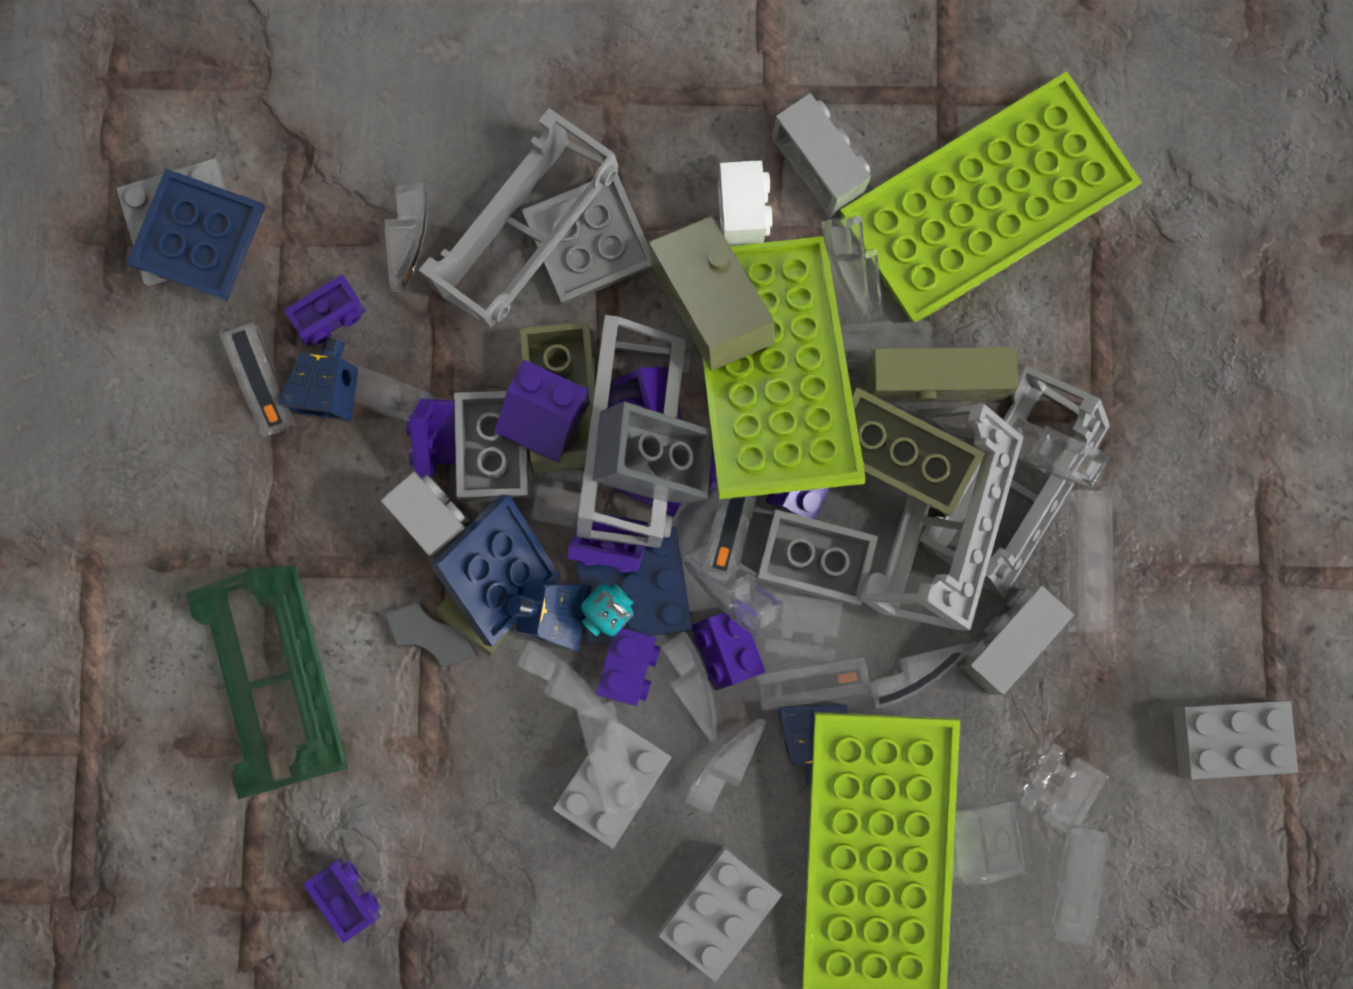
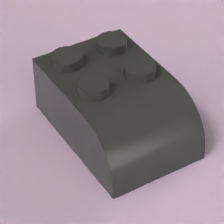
M627 402L600 411L592 481L662 501L689 503L706 500L709 486L712 432L710 429Z

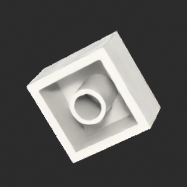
M762 161L720 163L718 177L721 232L729 246L764 243L765 236H770L772 207L771 205L765 206V203L768 202V193H770L769 172H763Z

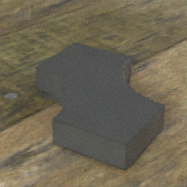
M420 602L386 613L397 647L410 645L423 647L437 658L442 668L476 656L471 641L451 625L442 624L432 619Z

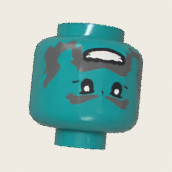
M615 583L611 586L600 584L581 604V610L586 616L582 623L596 636L601 632L608 636H614L632 618L633 609L631 605L634 601Z

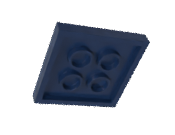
M165 169L126 264L132 268L227 302L265 206L261 202Z
M502 494L430 563L483 644L492 647L517 622L518 617L509 615L507 610L510 597L513 595L522 596L524 585L527 582H555L561 576L510 495Z
M677 526L671 527L670 538L663 537L661 548L645 546L638 571L620 572L610 566L599 564L587 566L580 564L576 560L579 584L590 585V594L600 584L611 586L615 583L634 601L631 605L633 616L622 628L649 636L692 630ZM586 627L589 646L611 642L612 636H608L603 632L596 636Z

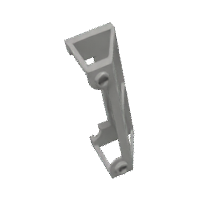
M550 108L538 120L539 124L544 127V130L539 139L534 136L530 141L533 149L451 252L444 249L440 254L443 258L441 261H435L429 257L419 269L435 293L490 328L496 321L500 322L507 316L511 308L510 303L602 187L609 186L618 173V163L612 151ZM566 131L597 151L601 156L570 142ZM565 149L571 150L601 165L593 180L548 236L545 237L511 218ZM508 224L540 242L541 245L505 291L496 297L485 310L457 290L455 286L502 227Z
M605 315L576 537L661 548L663 537L670 538L672 517L666 516L667 501L653 499L650 527L595 513L594 506L598 482L592 480L600 411L607 409L614 351L670 357L663 414L677 418L682 373L689 372L691 353L685 352V339L618 316ZM621 326L670 343L671 346L670 348L618 342L616 341L617 328ZM596 521L647 535L648 537L591 530L592 522Z
M1026 366L1022 374L1018 375V389L1012 394L1013 404L1003 420L1019 432L1043 394L1077 414L1078 418L1073 427L1074 439L1038 496L1017 482L1011 481L1010 488L1028 498L1034 504L1006 549L999 547L997 552L990 557L983 587L1003 599L1110 427L1100 398L1029 366ZM1045 384L1074 396L1083 402L1080 406H1077L1045 386ZM981 462L952 516L949 517L944 514L943 517L937 515L934 518L956 522L964 521ZM929 524L924 525L919 542L927 552L952 566L955 551L947 547L957 530Z
M985 404L917 410L916 418L950 435L975 438L974 445L985 452L980 464L964 523L927 516L928 505L910 496L907 497L885 574L872 573L865 581L860 598L861 601L879 613L956 630L971 629L1024 438ZM969 415L968 421L971 423L973 430L949 426L939 417ZM929 524L961 531L949 575L936 574L932 583L920 584L918 594H904L923 526ZM901 603H917L923 605L939 617L900 610L899 608Z

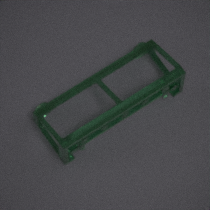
M296 565L250 569L186 592L192 617L198 623L210 625L244 759V761L236 764L232 774V783L237 800L348 769ZM244 588V591L251 592L257 598L260 606L272 605L288 668L287 673L252 683L249 682L227 596L228 592ZM290 679L306 742L295 745L296 758L293 764L289 766L291 777L274 781L252 690Z

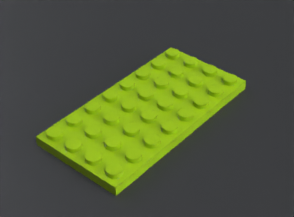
M1066 71L842 208L839 214L913 326L1138 187L1142 182Z
M826 236L730 246L775 323L773 345L713 371H710L702 357L719 499L865 484V471Z
M814 712L802 989H947L960 720L958 718Z

